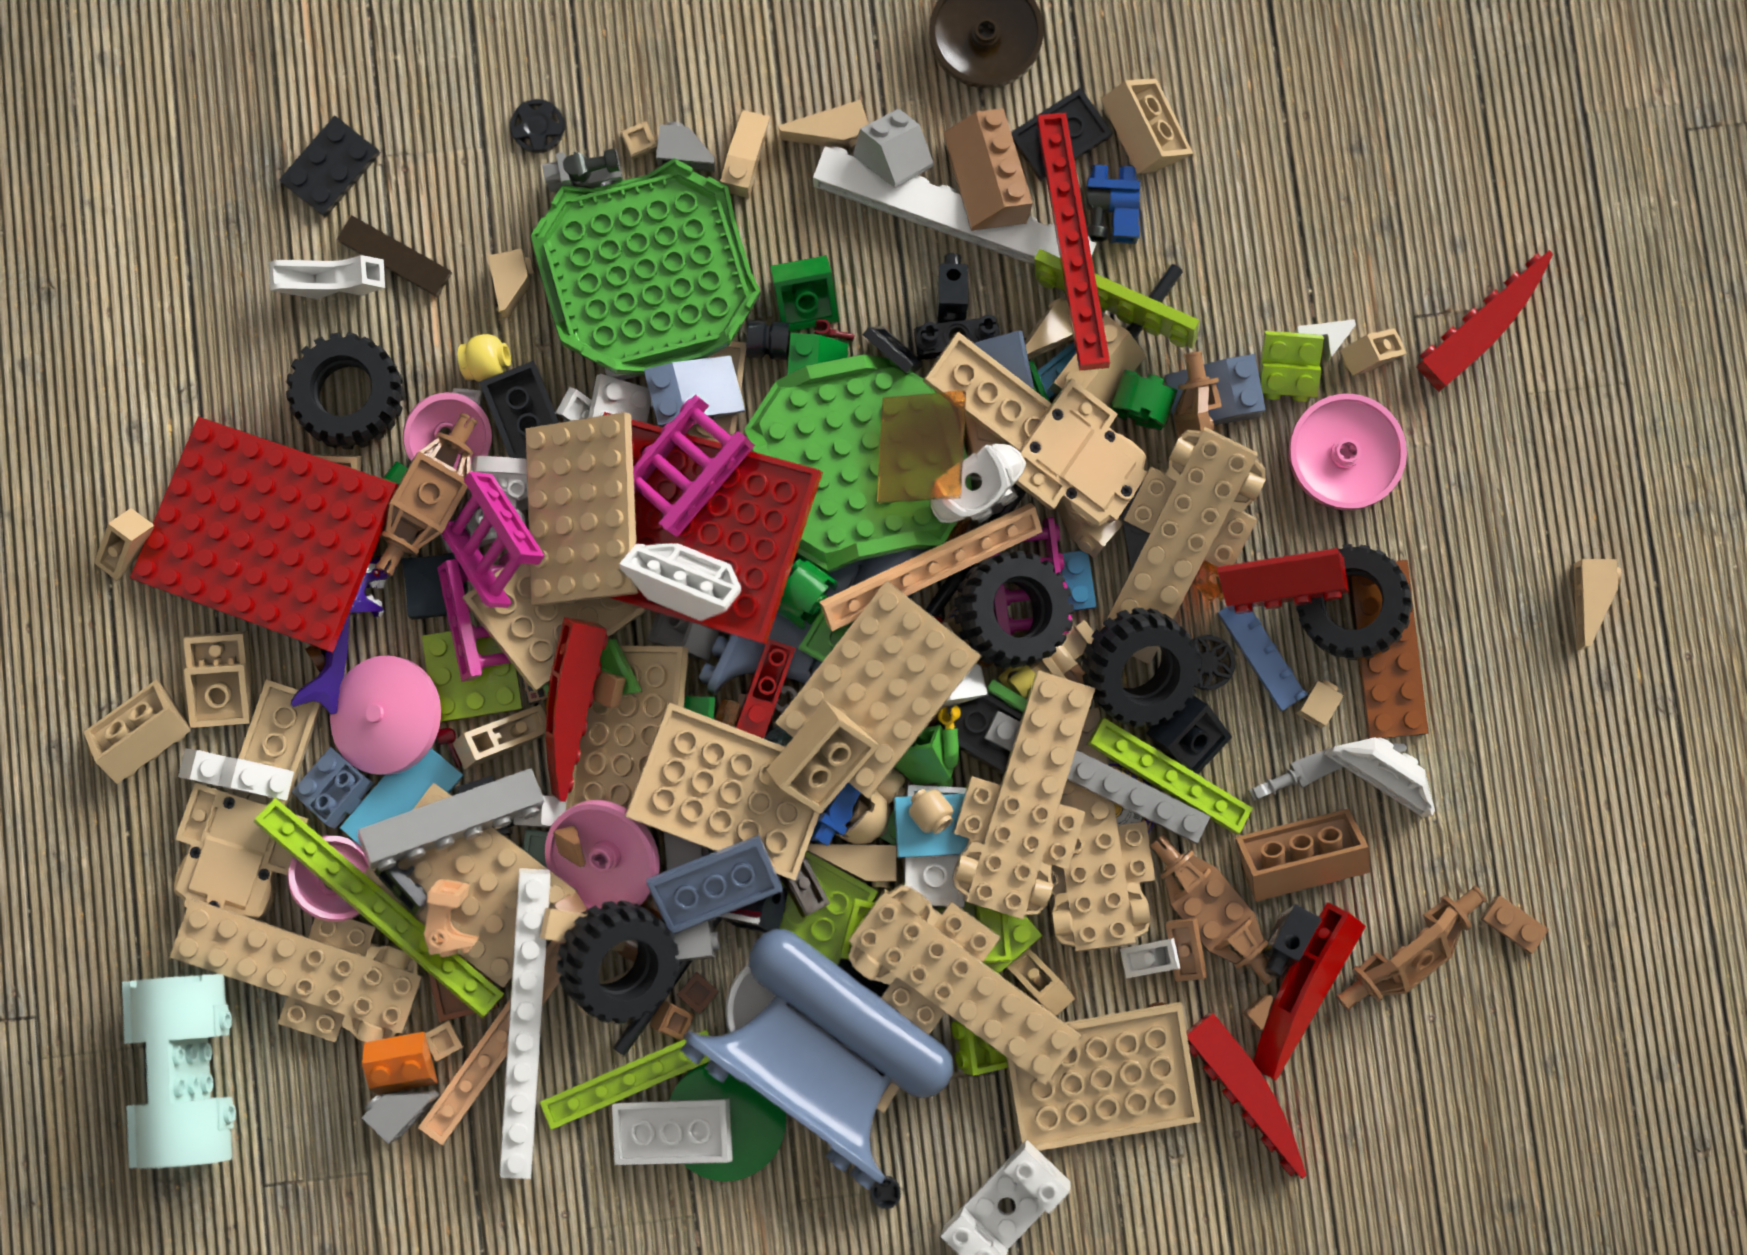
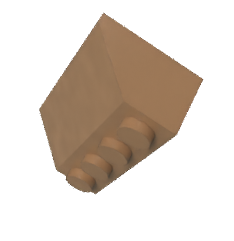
M1004 108L976 111L943 134L971 231L1026 224L1033 202Z
M1349 808L1235 837L1246 882L1255 902L1370 873L1369 847Z

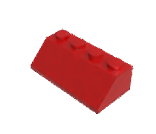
M1338 548L1217 567L1226 607L1230 611L1235 610V614L1253 612L1252 607L1264 606L1266 610L1278 609L1282 607V603L1294 601V605L1312 603V598L1324 597L1326 601L1342 598V594L1349 593L1345 561Z

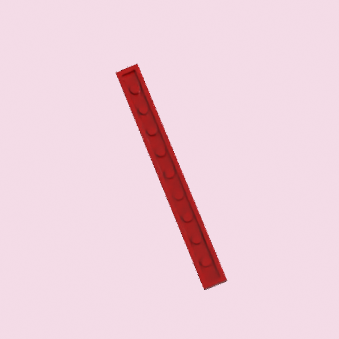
M1066 113L1037 115V128L1079 371L1109 368L1110 358Z

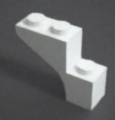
M359 255L338 261L274 260L269 262L270 289L275 292L320 299L337 292L364 296L385 288L384 261L378 258Z
M185 748L178 777L287 801L294 771Z

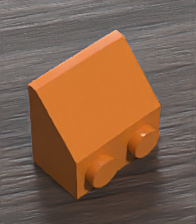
M425 1032L364 1043L362 1067L369 1089L377 1095L438 1083Z

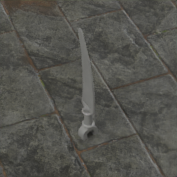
M1392 743L1394 746L1392 749L1397 752H1403L1407 749L1405 744ZM1324 750L1290 763L1293 771L1289 769L1287 774L1273 780L1267 779L1266 783L1248 790L1252 801H1255L1271 793L1275 795L1277 790L1291 784L1297 785V782L1303 788L1317 779L1343 768V766L1324 755L1326 751Z

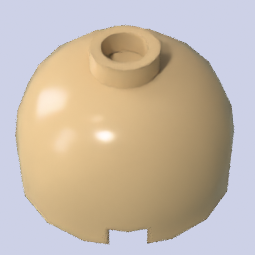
M875 791L870 798L860 793L852 808V817L845 824L848 828L844 836L836 835L851 844L861 845L870 843L883 836L888 828L890 814L886 799L878 791Z

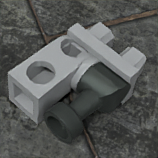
M615 148L604 150V156L585 158L579 152H573V155L567 157L564 152L557 153V162L542 164L545 182L548 184L551 193L559 191L561 186L591 189L623 181L620 161Z

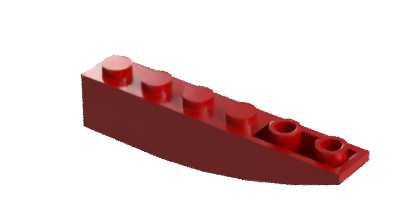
M1550 250L1542 257L1538 253L1524 264L1528 268L1521 275L1517 271L1504 282L1507 287L1499 293L1495 289L1483 300L1486 305L1480 311L1473 308L1462 318L1465 324L1458 330L1454 326L1451 327L1440 337L1444 341L1437 348L1432 344L1419 355L1422 361L1416 368L1438 392L1483 355L1508 329L1539 284L1553 256Z
M564 617L550 675L546 706L545 734L552 794L561 802H566L568 793H571L573 789L574 766L579 763L581 755L579 745L581 737L587 731L586 715L588 708L592 706L594 701L593 686L595 679L599 677L601 672L600 656L608 642L607 629L599 623Z
M768 638L734 728L763 739L765 738L796 650L795 647Z
M1329 902L1326 903L1319 915L1322 920L1300 961L1290 966L1282 982L1253 1060L1254 1064L1262 1074L1275 1081L1280 1076L1366 928V925L1350 912Z
M1208 1012L1186 1031L1191 1056L1194 1058L1199 1056L1206 1064L1202 1067L1204 1072L1213 1082L1216 1079L1219 1080L1224 1087L1221 1091L1222 1094L1232 1105L1237 1103L1244 1111L1241 1117L1251 1129L1257 1127L1263 1134L1260 1138L1261 1142L1271 1153L1276 1150L1283 1159L1279 1163L1290 1177L1295 1174L1303 1179L1307 1174L1297 1143L1272 1090L1254 1062L1216 1015Z

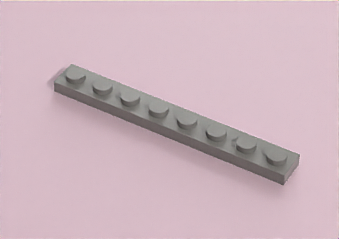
M996 711L984 739L1011 752L1020 721L1000 711ZM1076 750L1067 778L1068 781L1193 843H1199L1210 816Z

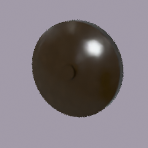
M938 0L932 11L929 27L931 49L939 65L957 81L977 88L1001 87L1022 77L1035 63L1041 50L1044 35L1042 15L1035 0Z

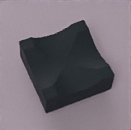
M453 553L402 559L406 585L407 614L411 620L447 616L437 567L446 560L455 559ZM467 581L463 584L465 595L468 593Z

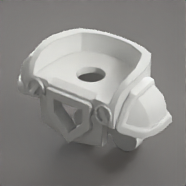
M992 444L986 445L977 454L974 453L949 470V474H945L936 480L931 495L933 514L941 523H952L966 517H971L973 521L977 520L981 523L994 514L991 510L992 506L997 503L1006 506L1018 497L1012 485L1022 475L1026 466L1021 453L1010 445ZM973 473L979 474L982 478L981 487L975 491L969 490L965 484L966 478Z
M494 456L472 457L471 472L493 474L521 520L525 523V516L521 511L528 510L527 459ZM481 508L478 509L475 514L476 522L478 524L484 517V513Z

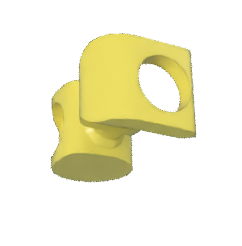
M1027 665L1024 667H1010L998 679L1002 685L1026 699L1029 696L1035 673ZM1018 671L1009 679H1007L1010 672Z

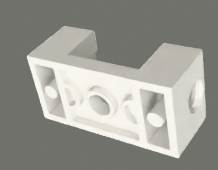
M1026 1140L944 1225L941 1238L959 1255H1007L1008 1249L1045 1211L1049 1214L1070 1193L1071 1182ZM1008 1197L1015 1202L1016 1208L1014 1211L1005 1213L999 1209L998 1202L1002 1198Z

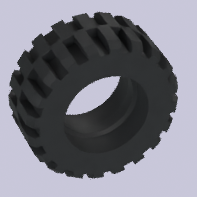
M332 333L329 340L325 341L323 337L314 340L316 346L311 349L306 345L300 351L304 355L300 361L294 359L291 365L294 373L287 376L286 383L290 386V390L286 391L287 400L291 403L290 410L293 416L312 437L319 442L323 441L327 446L336 448L338 445L343 449H353V445H359L361 448L369 446V440L373 438L379 441L384 437L382 432L386 428L392 430L396 424L393 421L395 415H401L403 407L400 405V401L404 400L405 391L401 386L403 380L397 370V366L380 345L377 346L373 340L365 336L361 339L355 333H347L346 337H342L340 333ZM346 367L361 368L369 375L372 381L371 394L366 404L355 413L346 416H335L328 413L320 402V392L325 380L339 369Z
M1352 544L1343 545V548L1338 549L1344 557L1346 576L1358 575L1366 577L1373 581L1380 589L1382 608L1376 620L1362 629L1350 630L1342 628L1330 618L1324 597L1312 598V603L1296 605V611L1299 614L1301 626L1307 635L1323 651L1329 652L1332 656L1344 657L1348 660H1357V658L1370 659L1379 652L1383 654L1388 651L1391 644L1397 643L1401 639L1403 630L1407 629L1410 622L1409 616L1413 607L1412 593L1406 577L1398 564L1393 559L1388 558L1384 552L1378 549L1375 551L1366 545L1360 544V547H1353Z
M1015 551L986 559L978 563L977 567L971 568L966 574L967 580L960 582L957 590L962 594L954 600V607L959 608V614L954 615L955 624L960 623L962 631L958 632L961 640L967 639L969 641V646L980 653L982 656L980 660L987 664L994 662L996 667L1015 668L1041 662L1043 658L1053 655L1056 652L1055 647L1062 646L1067 639L1063 633L1070 631L1073 623L1071 620H1068L1069 614L1074 613V605L1068 602V597L1072 596L1069 587L1064 588L1062 582L1065 581V578L1061 572L1054 573L1052 571L1054 565L1048 560L1040 562L1041 557L1033 553L1026 555L1024 551ZM1007 582L1021 587L1029 596L1033 606L1032 625L1027 634L1020 638L1007 634L999 626L994 615L993 602L998 588Z
M1133 608L1132 613L1124 610L1117 613L1116 619L1112 620L1109 617L1103 622L1105 626L1100 631L1096 629L1091 635L1094 640L1091 644L1087 643L1084 653L1088 656L1087 659L1083 658L1081 669L1085 672L1082 676L1084 685L1095 688L1093 699L1118 722L1123 724L1130 723L1133 727H1142L1144 722L1149 727L1158 725L1160 719L1167 721L1174 717L1172 713L1176 710L1181 712L1186 707L1184 703L1188 697L1192 699L1196 690L1193 687L1195 684H1199L1201 674L1197 671V669L1202 667L1201 657L1197 655L1199 648L1196 642L1191 639L1192 636L1172 618L1151 608L1147 611L1143 608ZM1160 646L1161 662L1155 675L1139 687L1122 688V671L1128 659L1142 648Z
M620 900L617 904L613 901L604 902L600 909L595 905L587 910L588 914L585 917L580 915L574 921L576 924L572 930L568 929L563 936L566 942L564 945L561 944L558 950V955L562 960L557 961V972L561 974L559 981L567 991L566 994L593 1018L596 1017L606 1023L614 1021L616 1024L626 1023L627 1018L636 1021L643 1017L642 1013L647 1011L650 1014L657 1008L655 1005L660 1000L664 1001L668 996L666 991L669 986H674L676 977L673 975L674 972H678L680 963L675 958V956L679 955L678 944L674 942L675 937L671 930L657 917L638 904L633 905L629 901ZM636 940L638 952L635 963L630 971L615 982L600 984L599 968L607 952L623 941Z

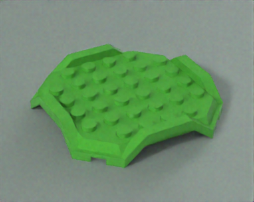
M675 158L647 175L590 189L561 186L552 200L547 214L544 218L540 219L531 234L541 280L561 344L615 374L645 375L644 369L672 362L708 358L732 343L760 296V288L751 273L736 225L728 186L711 177H708V179L694 172L692 167Z
M863 354L808 365L776 380L743 432V435L755 444V447L751 450L752 452L819 469L823 472L796 554L811 562L826 574L859 560L915 548L933 549L946 542L958 522L941 523L933 514L931 508V495L936 480L945 474H949V470L968 458L953 406L947 399L924 383L922 377L913 372H904L889 358ZM969 475L965 480V484L972 491L971 476Z

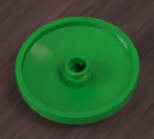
M707 1062L694 1068L681 1079L671 1094L669 1101L730 1099L732 1161L683 1164L695 1174L709 1180L721 1182L741 1180L762 1170L778 1152L786 1130V1112L746 1082H741L731 1074L728 1075L723 1083L705 1069L709 1063Z

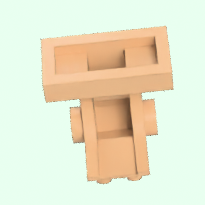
M439 879L429 890L427 899L429 907L424 937L430 955L439 953L440 957L451 956L458 953L457 949H462V953H468L478 941L479 936L458 932L450 921L452 909L458 908L466 899L470 884Z

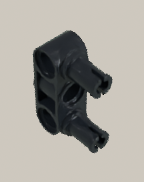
M985 315L978 319L937 324L927 322L922 326L914 328L917 358L923 360L937 358L950 342L949 336L957 332L961 333L972 343L999 336L997 319L992 315Z

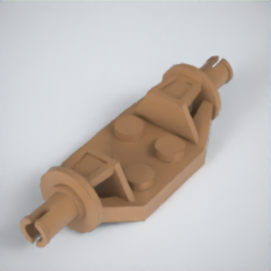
M1202 351L1183 354L1189 380L1184 384L1178 385V389L1183 390L1173 415L1178 438L1187 430L1202 431L1206 427L1214 431V423L1209 416L1208 410L1222 407L1216 385L1219 382V377L1209 378V376H1206Z
M461 413L450 435L437 432L435 440L419 450L414 456L388 503L385 529L381 533V538L386 541L388 546L375 566L380 571L384 570L383 573L392 576L404 553L416 556L419 548L443 533L468 488L464 478L471 471L470 457H472L473 451L465 443L478 423L473 417L471 420H468L470 416ZM458 454H460L461 456L459 459L457 469H454L453 467L456 462ZM418 531H421V533L413 541V543L409 544L413 537L416 535V533Z
M1162 834L1156 841L1150 844V847L1167 865L1165 867L1166 870L1160 877L1165 881L1170 907L1181 920L1197 918L1201 944L1208 952L1234 963L1236 969L1243 965H1249L1264 985L1270 983L1272 979L1265 972L1268 960L1262 954L1263 949L1269 942L1263 939L1255 913L1215 866L1194 856L1192 850L1186 854H1180L1166 838V835ZM1173 872L1179 880L1180 884L1182 885V890H1180V888L1178 887L1172 875ZM1230 944L1242 957H1239L1226 945Z
M1473 886L1471 890L1457 901H1453L1450 897L1443 895L1440 898L1441 902L1423 914L1428 928L1423 929L1412 943L1407 947L1399 948L1390 960L1376 952L1360 967L1354 966L1352 968L1356 981L1343 992L1336 995L1340 1004L1347 1011H1350L1353 1006L1367 995L1372 996L1379 1002L1383 999L1382 995L1408 993L1453 957L1462 928L1466 931L1472 928L1467 915L1487 901L1483 892L1477 886Z

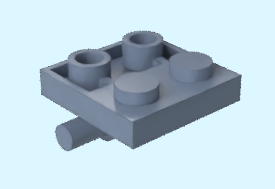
M330 747L292 790V793L324 824L336 829L348 814L351 815L363 801L362 797L375 783L362 775L338 751Z

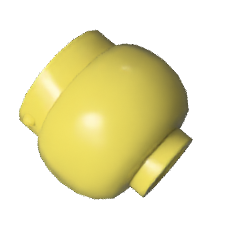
M491 334L474 336L467 343L460 344L458 347L459 368L464 379L467 381L476 380L480 382L506 372L507 366L511 364V354L508 346Z

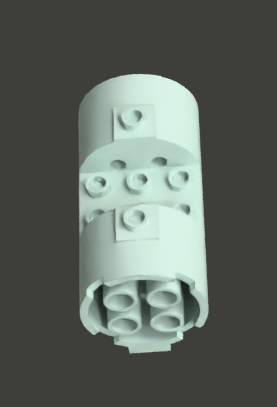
M224 974L122 982L124 1044L146 1042L148 1103L127 1106L129 1168L176 1167L231 1160V1128H233V1122L236 1117V1109L234 1104H232V1097L211 1098L210 1092L213 1089V1077L209 1073L212 1048L208 1043V1037L229 1035V1029L232 1024L231 1013L228 1011V1005H226Z

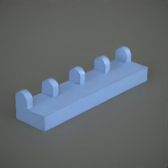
M1225 607L1217 613L1280 712L1308 695L1293 675L1291 667L1289 668L1282 658L1276 644L1271 641L1262 627L1259 618H1256L1253 612L1235 614V610L1230 611Z

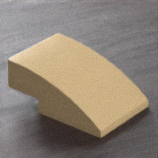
M248 631L188 635L183 638L186 660L184 678L190 728L251 723L252 694Z

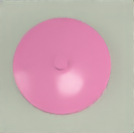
M1337 394L1316 402L1299 418L1291 433L1288 456L1294 478L1308 496L1318 503L1333 509L1358 510L1379 502L1394 489L1404 472L1407 447L1401 426L1387 408L1375 400L1362 395Z
M395 656L373 657L356 665L343 678L339 691L337 713L330 714L332 736L341 755L355 768L378 775L398 774L416 765L432 747L440 726L441 705L432 679L419 665Z
M589 800L570 807L554 821L546 838L545 860L547 868L577 890V894L587 907L585 912L595 905L600 909L602 908V903L613 901L617 904L618 901L622 900L629 901L633 905H641L651 895L646 883L647 879L658 875L660 871L658 849L646 825L626 818L627 809L609 801ZM573 825L577 828L585 860L584 867L575 865L559 854L553 834L555 830Z

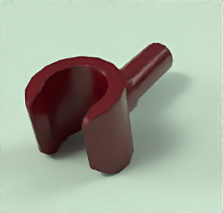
M825 319L816 321V328L824 331L815 330V334L854 341L855 334L831 329L830 323Z
M452 728L439 729L437 734L439 745L448 744L456 768L462 766L453 746V742L456 740L455 731Z

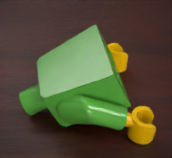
M957 705L951 708V717L948 715L947 706L939 711L938 718L945 725V729L941 725L925 728L894 767V769L903 773L913 784L935 783L936 786L950 787L954 781L952 773L959 760L958 729H954V722L961 716V710Z

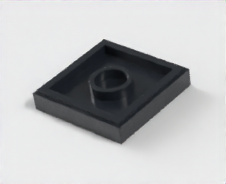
M883 326L868 327L862 334L904 372H918L923 366V361L918 359L912 351Z

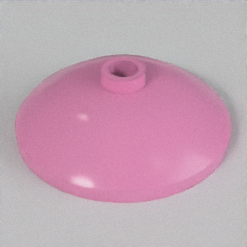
M450 392L434 394L419 402L409 413L403 429L404 448L411 462L419 450L435 440V435L442 428H449L448 435H450L461 413L469 415L468 420H471L473 417L478 421L465 443L473 451L472 457L487 456L492 441V430L489 419L483 409L472 399ZM458 454L456 462L453 467L454 469H457L459 459L461 456L460 454Z
M322 836L325 841L361 872L365 873L369 866L362 847L358 843L341 836ZM295 857L292 858L287 875L288 886L292 897L305 912L321 920L337 922L349 920L360 915L359 912L333 890L327 889L325 883Z

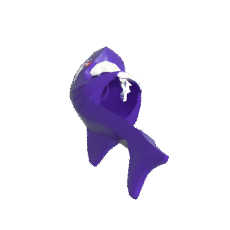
M382 555L372 557L349 613L372 612L374 617H382L385 611L382 607V601L374 599L372 594L368 596L365 594L366 588H384L385 581L390 576L383 573L384 570L380 571L375 568ZM349 615L333 653L326 651L324 668L315 679L296 692L291 700L292 707L317 702L325 707L330 714L337 713L339 691L345 674L348 652Z

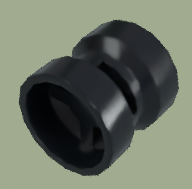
M885 1175V1179L881 1184L875 1181L870 1190L873 1202L880 1208H892L901 1198L899 1183L891 1176Z

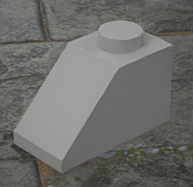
M668 122L667 125L660 124L656 155L658 167L675 158L689 165L693 170L715 172L714 156L689 127H684L679 122Z

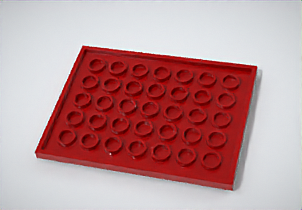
M604 412L603 416L610 415L611 413ZM631 419L633 467L641 459L644 449L649 445H653L659 438L663 427ZM689 434L684 435L710 459L714 458L722 449V444ZM677 445L665 458L691 482L695 481L702 473V467ZM750 451L678 537L659 524L663 518V513L637 491L634 494L636 544H644L645 546L680 544L730 564L741 586V592L726 611L701 621L648 600L639 589L638 594L607 598L766 645L823 472L819 469ZM658 468L645 481L671 505L675 504L683 495V490Z
M197 417L153 521V530L142 547L130 579L333 653L385 527L388 503L398 484Z

